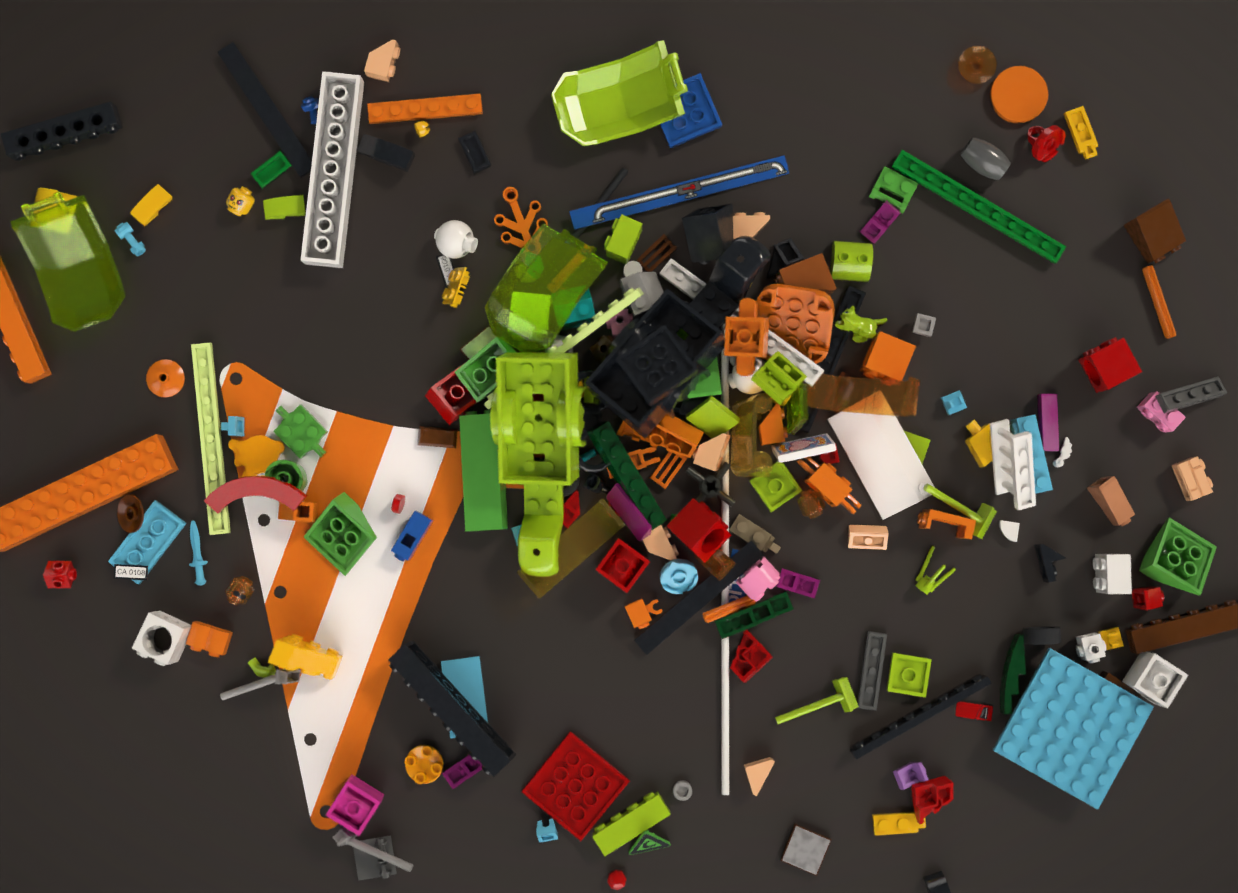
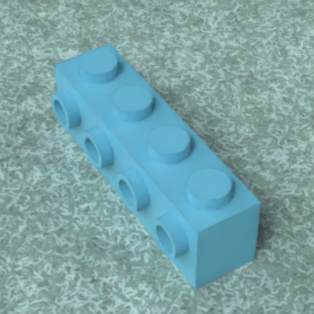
M1036 415L1011 420L1013 435L1026 431L1031 433L1035 494L1053 490Z

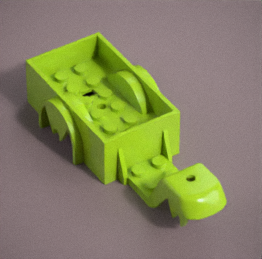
M506 352L496 358L497 387L493 393L490 415L492 438L494 443L498 445L499 484L524 485V517L518 535V562L524 573L530 576L547 577L559 571L558 547L564 519L563 486L572 485L579 477V447H584L587 444V440H581L585 421H583L585 411L580 403L581 396L586 391V386H578V353ZM533 394H544V401H533ZM534 454H545V461H534ZM539 549L540 555H535L533 550Z

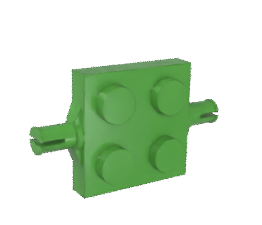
M300 404L291 413H288L282 406L276 409V412L283 420L273 432L299 459H302L312 450L320 457L326 454V451L319 443L328 431L303 405Z

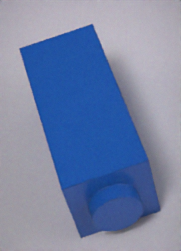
M414 511L391 550L395 553L394 557L403 562L405 559L407 561L411 560L434 520L418 511Z

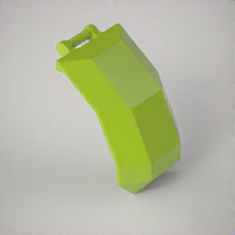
M663 40L657 41L654 45L619 60L579 71L563 73L551 93L561 131L584 147L636 134L684 115L685 112L680 95L687 92L688 88L683 82L678 64V54L672 53L668 55Z

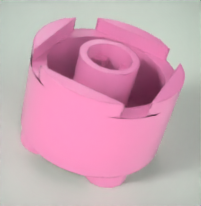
M763 556L761 560L759 559L744 572L745 576L742 579L739 577L736 583L751 600L754 599L757 602L764 596V592L768 587L772 589L778 584L780 573Z

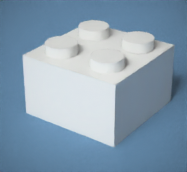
M1095 554L1093 569L1095 570L1096 577L1093 579V586L1096 592L1104 594H1132L1130 554Z

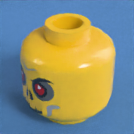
M243 186L241 189L233 188L226 200L227 209L237 216L248 214L255 202L254 197L251 195L252 191Z

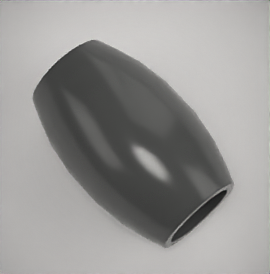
M975 137L970 139L960 154L973 170L994 180H1000L1011 164L1010 160L999 148Z

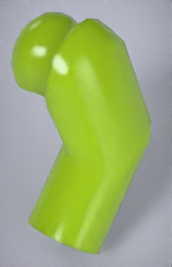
M256 657L248 662L258 677L266 678L276 673V668L273 665L268 667L261 666Z

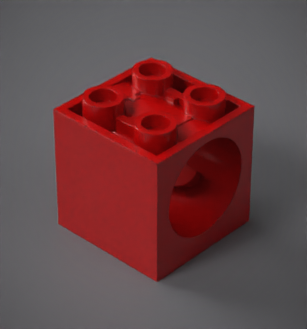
M1114 337L1099 344L1100 347L1097 346L1082 353L1084 357L1078 359L1096 393L1109 390L1142 372L1125 338L1117 340Z
M694 498L667 525L680 541L704 563L731 536L727 531L729 527L715 512H712L702 500L698 503Z
M618 538L598 565L596 571L628 593L650 561Z

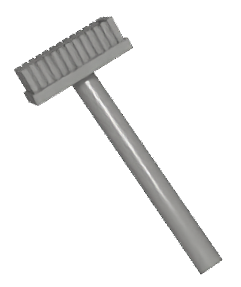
M277 669L274 675L220 694L222 700H226L272 683L290 684L300 682L301 670Z
M347 828L340 829L333 836L338 847L348 844L409 872L413 868V864L355 839L358 835Z

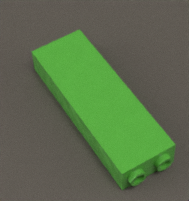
M485 410L484 414H477V411L465 412L466 415L459 416L465 532L508 529L506 484H499L498 445L494 443L492 438L491 410Z

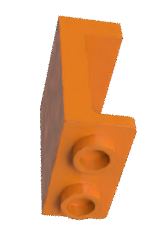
M923 509L922 513L920 512L918 515L917 523L921 529H930L932 520L958 526L957 538L972 539L976 520L932 509Z

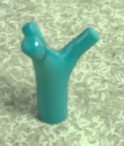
M591 449L581 454L580 457L586 462L597 454L594 449Z

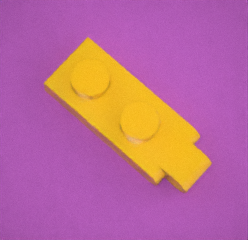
M1084 106L1065 112L1064 117L1078 153H1082L1085 159L1097 156L1096 148L1098 143Z
M915 812L872 814L874 835L917 833L920 828H926V819L924 818L925 822L923 824H919L916 820Z

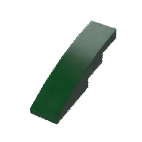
M787 591L722 617L716 620L715 623L721 638L724 639L773 619L778 615L794 610Z
M1021 634L1014 635L1002 672L1000 712L1003 714H1012L1011 694H1019L1018 675L1026 674L1024 635Z

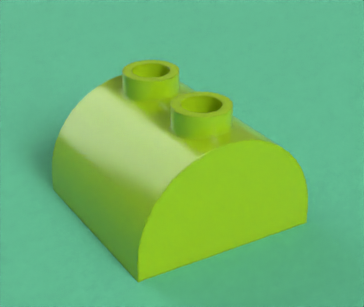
M833 241L830 271L832 278L835 280L868 282L872 271L873 245L869 243Z

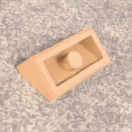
M849 525L848 548L886 550L889 534L887 527Z

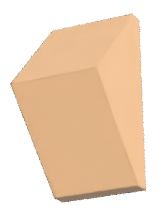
M768 757L744 764L753 795H758L775 763L773 758Z

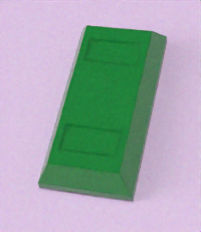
M279 151L250 174L263 189L292 165L283 153Z

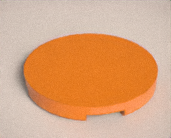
M1013 66L1002 71L994 80L990 90L991 102L994 111L1002 119L1017 124L1035 119L1044 110L1048 100V88L1043 77L1034 69L1025 66Z

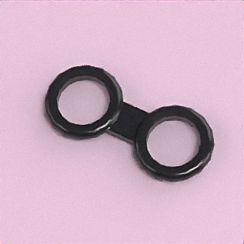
M588 369L578 372V383L583 378L590 377L595 370ZM600 402L595 407H585L582 405L585 411L583 414L585 424L581 440L588 436L586 431L602 422V411L607 408L603 403ZM579 454V468L583 471L597 473L607 468L604 461L597 465H589L582 460Z

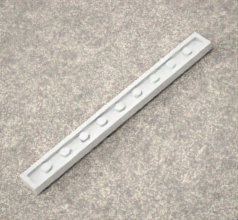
M672 258L660 271V276L692 299L706 286V283ZM739 307L731 317H738ZM768 331L767 354L772 357L779 351L807 376L804 381L812 387L824 373V369L772 331Z

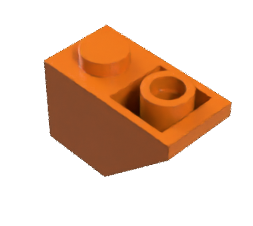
M775 404L758 426L761 446L783 443L785 438H788L787 427H783L782 419H785L784 408H780L779 404Z
M279 502L278 519L315 522L317 520L318 503L302 502L293 511L288 506Z

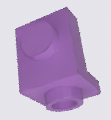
M909 762L893 771L900 790H905L917 782L928 780L926 769L921 762Z

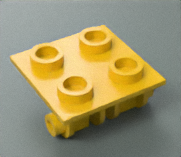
M467 267L454 268L450 272L448 277L450 282L448 288H445L443 291L442 304H450L454 308L461 304L463 296L459 294L464 295V292L459 289H466L463 285H467L470 278L468 276L469 272L466 271Z

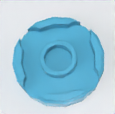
M685 559L671 560L662 567L659 574L662 587L672 594L688 592L695 587L698 581L697 568L692 562Z

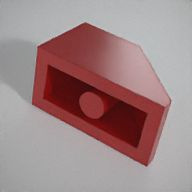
M1157 586L1132 589L1133 607L1142 610L1162 607L1164 593Z

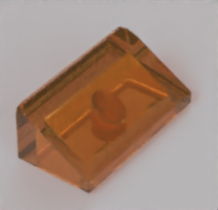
M720 548L706 563L698 556H695L718 580H722L735 566V562Z

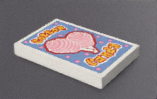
M827 433L771 445L772 452L780 463L836 450L834 441Z

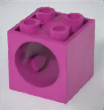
M351 774L326 816L360 836L381 803L384 794Z

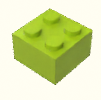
M622 214L619 219L616 218L612 226V237L608 235L604 244L606 256L627 264L641 235L643 223Z

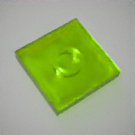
M802 383L787 402V433L795 435L808 420L807 384Z

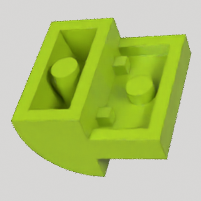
M777 351L752 376L751 380L780 405L795 392L807 376Z

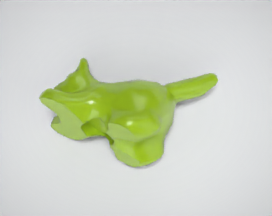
M851 306L850 309L847 308L841 313L842 320L836 321L835 326L844 331H852V339L855 342L863 343L867 339L876 337L877 325L885 324L888 319L860 317L856 315L854 306Z

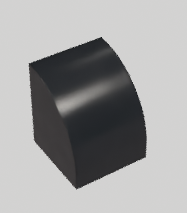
M942 871L923 877L928 893H951Z

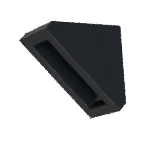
M791 238L773 245L774 250L766 279L776 276L780 269L804 260V257Z

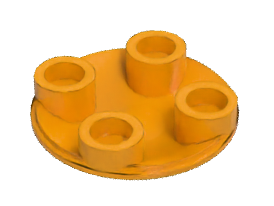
M416 746L405 758L406 772L417 784L431 783L442 773L443 758L440 752L432 746Z

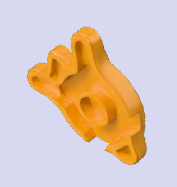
M256 435L244 441L232 439L228 443L229 448L236 453L234 464L238 467H245L242 477L265 473L267 467L273 462L278 461V458L285 450V444L282 441H275L263 435Z

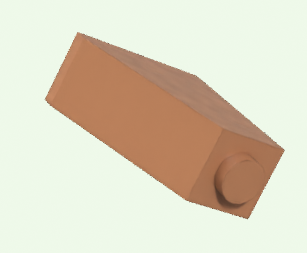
M1115 476L1101 477L1087 487L1113 526H1125L1131 521L1130 518L1135 513Z

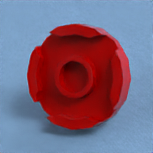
M1052 125L1046 129L1041 126L1031 127L1028 130V142L1033 145L1032 156L1042 162L1051 160L1059 152L1056 150L1059 144L1063 145L1065 142V131L1057 125ZM1033 134H1040L1038 137H1032Z

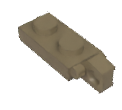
M738 514L729 531L748 543L752 540L760 551L767 552L770 549L777 554L781 548L773 542L775 538L771 536L772 534Z

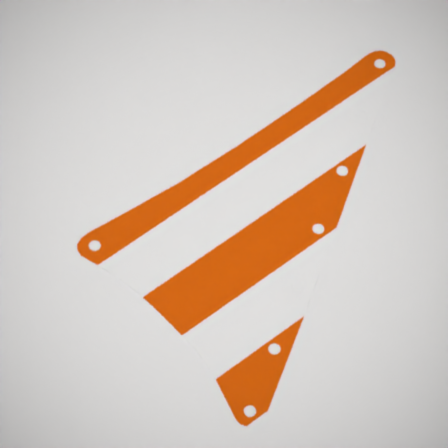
M235 362L222 370L219 380L227 421L228 416L245 417L244 436H231V440L244 441L256 435H263L275 441H282L273 432L283 420L276 412V409L282 406L288 413H291L300 404L303 405L328 431L319 443L326 451V454L320 457L312 450L302 459H299L285 444V450L278 460L294 461L304 468L308 483L303 491L307 495L303 502L318 503L317 519L334 498L345 492L359 505L377 537L350 572L344 576L304 538V535L315 522L278 519L279 501L263 496L243 497L273 644L275 645L278 639L295 634L303 637L302 641L308 643L310 641L321 644V648L326 650L328 648L339 651V655L343 656L336 676L331 680L323 678L324 674L322 673L320 676H313L301 672L300 682L282 684L310 819L315 827L329 830L339 823L331 818L322 817L320 809L325 805L331 807L351 774L354 776L357 774L378 708L392 672L388 659L401 647L433 562L463 499L460 431H457L456 448L418 445L419 429L371 421L304 401L283 390L243 363ZM233 373L241 374L242 382L240 384L234 385L231 383L230 376ZM236 466L239 478L243 475L244 466ZM261 473L258 476H265V473ZM283 476V477H284V481H283V482H285V483L287 482V483H288L287 479H288L289 477H288V476ZM397 494L405 496L404 508L400 514L394 513L391 510L393 499ZM414 511H418L434 521L411 560L407 561L405 559L403 562L395 558V553L391 550ZM262 514H267L270 517L269 525H259L258 517ZM278 586L285 587L287 591L286 596L282 599L277 598L274 594V590ZM308 733H313L317 738L316 743L312 746L305 744L304 737Z

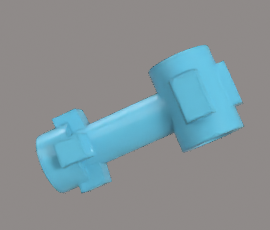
M122 222L116 226L117 229L114 231L121 240L125 238L132 246L130 251L133 254L140 256L146 251L142 241L138 243L131 234L134 230L128 222L124 224Z

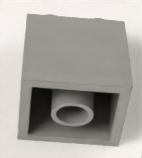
M637 272L621 279L620 286L623 294L632 287L634 290L640 288L644 293L628 305L633 319L643 317L664 293L656 272Z

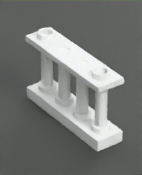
M1008 419L990 423L995 494L1012 493L1014 495V508L1017 510L1036 506L1031 433L1026 431L1013 435L1010 433Z

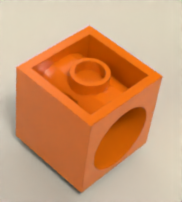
M879 331L876 337L872 339L859 371L863 372V376L874 379L876 377L880 379L884 385L890 387L902 382L916 346Z

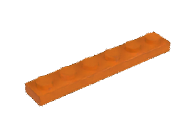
M481 94L367 103L370 124L483 114Z

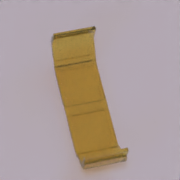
M602 498L560 535L558 547L559 571L556 574L547 577H536L524 573L521 569L517 571V574L540 599L623 528L625 523Z

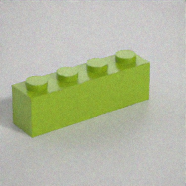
M653 791L643 797L644 800L638 804L637 802L632 803L623 814L620 812L615 814L606 825L601 823L594 828L595 832H593L592 837L604 856H607L671 815L669 808L658 791L656 793H653Z

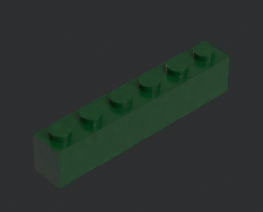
M602 421L586 431L616 483L620 484L652 526L651 531L667 521L609 421Z

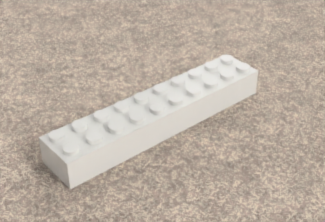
M322 71L301 261L307 265L343 268L364 81L361 75Z

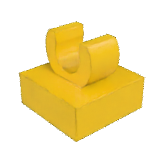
M1119 627L1098 631L1101 639L1106 644L1107 650L1124 646Z

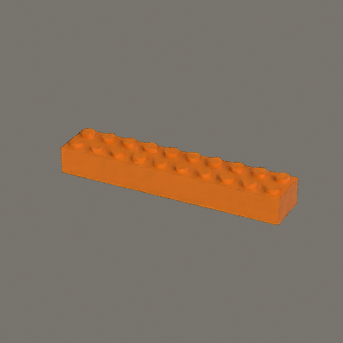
M155 434L0 507V552L16 547L179 470L164 436Z

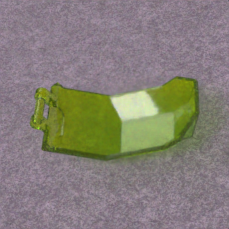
M57 192L52 197L30 205L28 203L22 205L21 208L25 216L10 221L11 227L16 232L34 266L49 307L52 323L76 332L111 319L126 296L108 242L86 197L82 195L65 201L61 193ZM53 204H57L56 206H53L51 208L34 213V211L51 206Z
M542 224L516 255L485 306L492 334L521 352L531 353L551 348L558 333L581 297L609 262L595 255L596 247L593 245L589 246L572 236L568 230L564 229L559 233L546 224Z

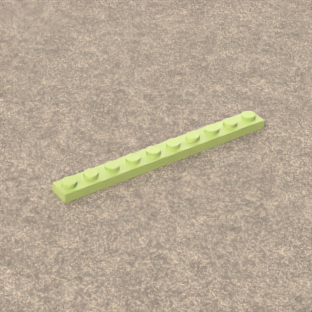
M632 287L623 294L625 296L624 299L620 302L617 299L608 305V311L597 313L592 317L594 320L589 325L584 323L577 328L578 333L572 336L569 334L562 340L563 344L557 348L555 345L547 353H566L644 293L640 288L634 290ZM494 392L487 396L488 401L484 403L488 410L491 408Z
M212 343L192 344L191 349L207 498L216 488L225 484L226 480ZM207 505L209 534L231 533L228 506L217 514Z

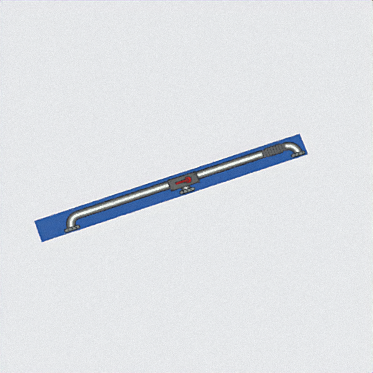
M784 155L569 212L575 230L620 218L621 214L628 216L790 173Z

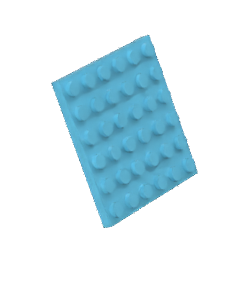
M1048 648L996 742L993 751L1098 810L1154 706L1053 649Z

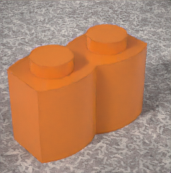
M193 621L186 644L190 645L191 650L201 652L203 649L209 652L208 655L219 658L220 655H226L233 632L203 622Z

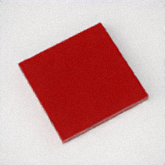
M570 731L521 792L578 840L582 841L630 780Z

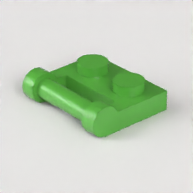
M884 166L869 197L872 199L876 198L884 203L887 200L903 214L919 183ZM882 188L902 198V203L880 192L879 189Z

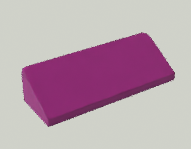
M1038 394V427L1044 452L1059 451L1057 394Z
M615 484L606 498L637 540L641 541L651 534L652 526L620 484Z

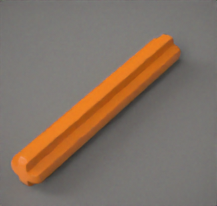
M1152 265L1144 267L1142 271L1166 339L1175 337L1176 331L1154 267Z

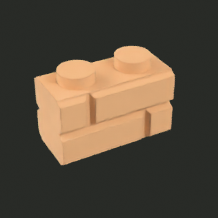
M1198 456L1171 465L1186 501H1192L1213 492L1211 489L1213 483L1209 477H1206L1204 472L1205 464Z

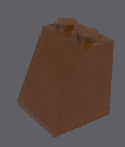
M1169 198L1123 225L1147 264L1152 261L1155 264L1166 258L1164 254L1169 251L1171 254L1182 248L1180 244L1186 241Z

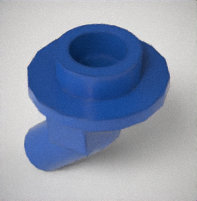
M310 96L302 100L301 108L304 112L309 111L311 124H316V108H318L319 100Z

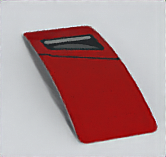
M960 701L957 703L955 716L991 721L993 706Z

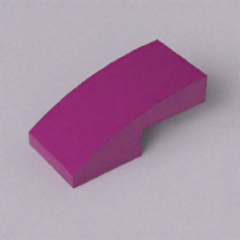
M886 200L860 233L875 244L901 212Z
M782 568L777 587L815 599L821 580Z
M468 754L445 770L442 775L450 787L455 789L468 778L482 770L483 765L478 760L475 761Z

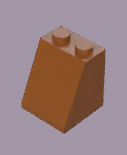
M822 253L780 269L775 276L776 279H774L775 284L818 289L828 295H831L837 289Z

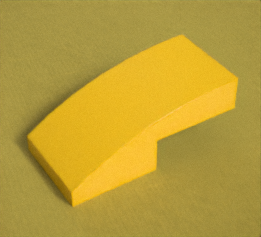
M157 184L138 202L130 214L145 227L158 216V211L172 200V196Z

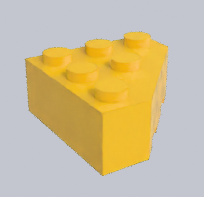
M295 634L276 640L268 663L291 671L300 668L302 673L313 676H320L322 673L324 674L323 678L330 680L335 678L343 657L339 655V651L328 648V650L323 649L321 644L310 641V643L302 641L303 637Z

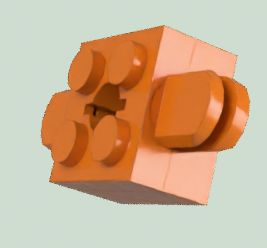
M744 298L740 301L738 317L726 316L724 356L736 357V372L741 376L752 375L755 372L756 357L767 358L769 319L758 318V303L751 298Z
M805 457L804 459L814 468L813 470L803 460L799 459L797 461L809 473L804 482L818 495H821L823 500L831 507H837L841 503L850 513L854 514L856 510L844 498L859 509L861 507V504L849 494L853 490L850 487L851 483L845 477H839L835 473L837 470L830 463L818 465L811 457Z

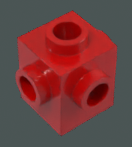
M48 561L43 577L47 588H71L73 581L77 578V571L74 569L72 561Z

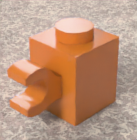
M641 598L625 605L634 628L642 629L650 625L649 621L652 619L649 612L653 614H660L662 612V609H653V605L658 602V599L652 600L649 604L645 605Z

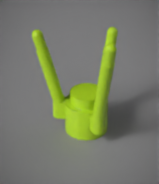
M931 546L921 571L915 579L917 581L915 586L926 595L930 592L932 593L938 585L956 570L952 568L935 582L934 580L946 567L942 565L931 578L927 575L923 578L935 549L934 546Z

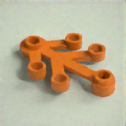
M507 187L503 191V198L507 203H510L517 223L506 219L502 214H497L494 217V222L499 227L505 226L521 233L524 241L513 237L510 232H503L501 240L505 244L511 243L522 248L523 253H529L528 247L532 245L535 247V250L530 253L538 256L541 250L538 241L543 230L547 229L548 222L544 218L538 219L536 222L537 228L532 238L529 229L536 213L541 210V204L539 201H532L530 203V210L524 220L517 202V190L514 187ZM509 193L514 194L513 199L507 197ZM538 204L539 208L537 210L532 209V205ZM502 217L504 220L502 223H497V218ZM544 221L546 225L540 227L539 222ZM509 235L510 240L505 241L503 237Z

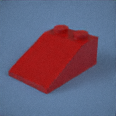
M460 367L433 385L425 395L449 425L477 404L476 400L454 373Z

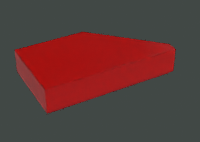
M577 489L564 503L563 525L567 529L580 515L579 491Z

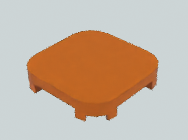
M771 284L765 287L757 298L758 318H768L770 331L815 364L826 359L831 343L835 311L834 302L831 297L818 289L783 284ZM767 354V358L762 359L768 360L771 356Z

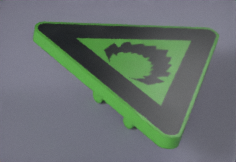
M649 830L641 833V836L631 847L629 855L669 847L671 844L669 841L655 835L654 832L650 833Z

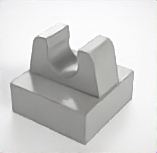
M917 313L912 333L931 337L936 318Z

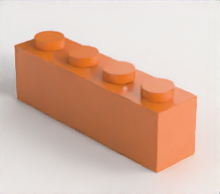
M666 414L646 438L642 437L624 421L616 435L623 436L625 434L631 436L632 440L638 442L643 440L649 442L651 446H662L669 452L691 458L704 432L677 417L671 418Z

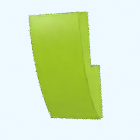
M303 195L263 200L265 220L285 219V216H305L306 214Z

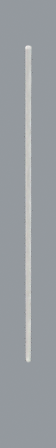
M724 323V325L721 327L722 332H723V335H724V339H725V324H726V323ZM723 349L721 351V403L729 409V356H724ZM729 442L721 466L724 462L729 464ZM729 469L721 479L722 491L729 495ZM721 500V519L729 527V505ZM729 539L721 546V566L729 560ZM729 586L721 592V606L729 603ZM729 637L721 638L722 795H729Z

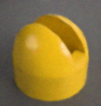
M425 121L414 123L419 138L426 136L430 131V128H425L429 125Z

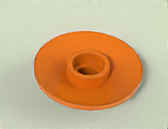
M166 359L159 360L149 368L146 382L153 394L167 398L180 392L184 386L185 375L178 363ZM163 374L166 375L165 381H161V376Z

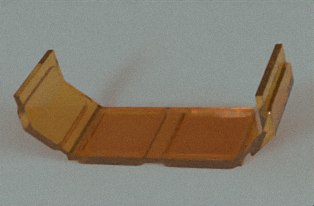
M822 374L812 387L806 383L807 405L812 408L837 412L897 417L916 416L920 380L909 377L908 381Z

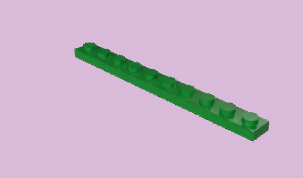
M901 150L891 167L1054 264L1058 262L1067 247L904 150Z

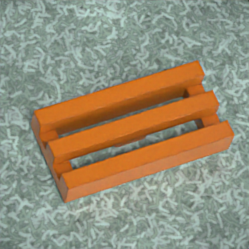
M668 452L650 479L666 489L687 460V457L676 454L660 478L657 479L656 475L672 454V452ZM680 457L682 460L675 468L673 473L670 475L668 480L665 482V484L661 482L666 476V474L669 472L671 467L674 465L676 460Z

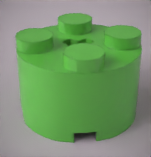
M275 461L265 471V476L274 477L280 481H284L283 476H288V483L297 487L302 492L308 483L304 468L294 461Z

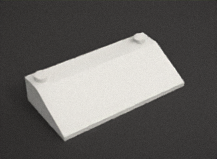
M881 390L827 419L882 520L931 496L923 488L927 483L933 487L934 485Z

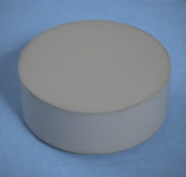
M680 780L674 784L673 794L680 801L688 800L692 795V787L689 782Z

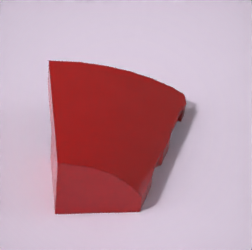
M744 630L741 643L736 650L735 659L730 666L731 670L744 683L749 681L773 658L748 630Z
M946 776L911 785L914 812L919 824H923L925 822L924 818L931 812L936 814L942 806L949 804L953 800V782Z

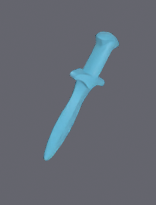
M192 520L190 524V539L193 549V563H189V566L195 567V584L202 586L207 582L204 578L203 566L208 561H203L201 556L200 536L197 525Z

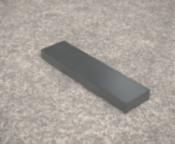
M1217 376L1160 393L1155 397L1165 414L1227 394V391Z
M867 631L857 699L859 707L857 708L877 711L887 634Z

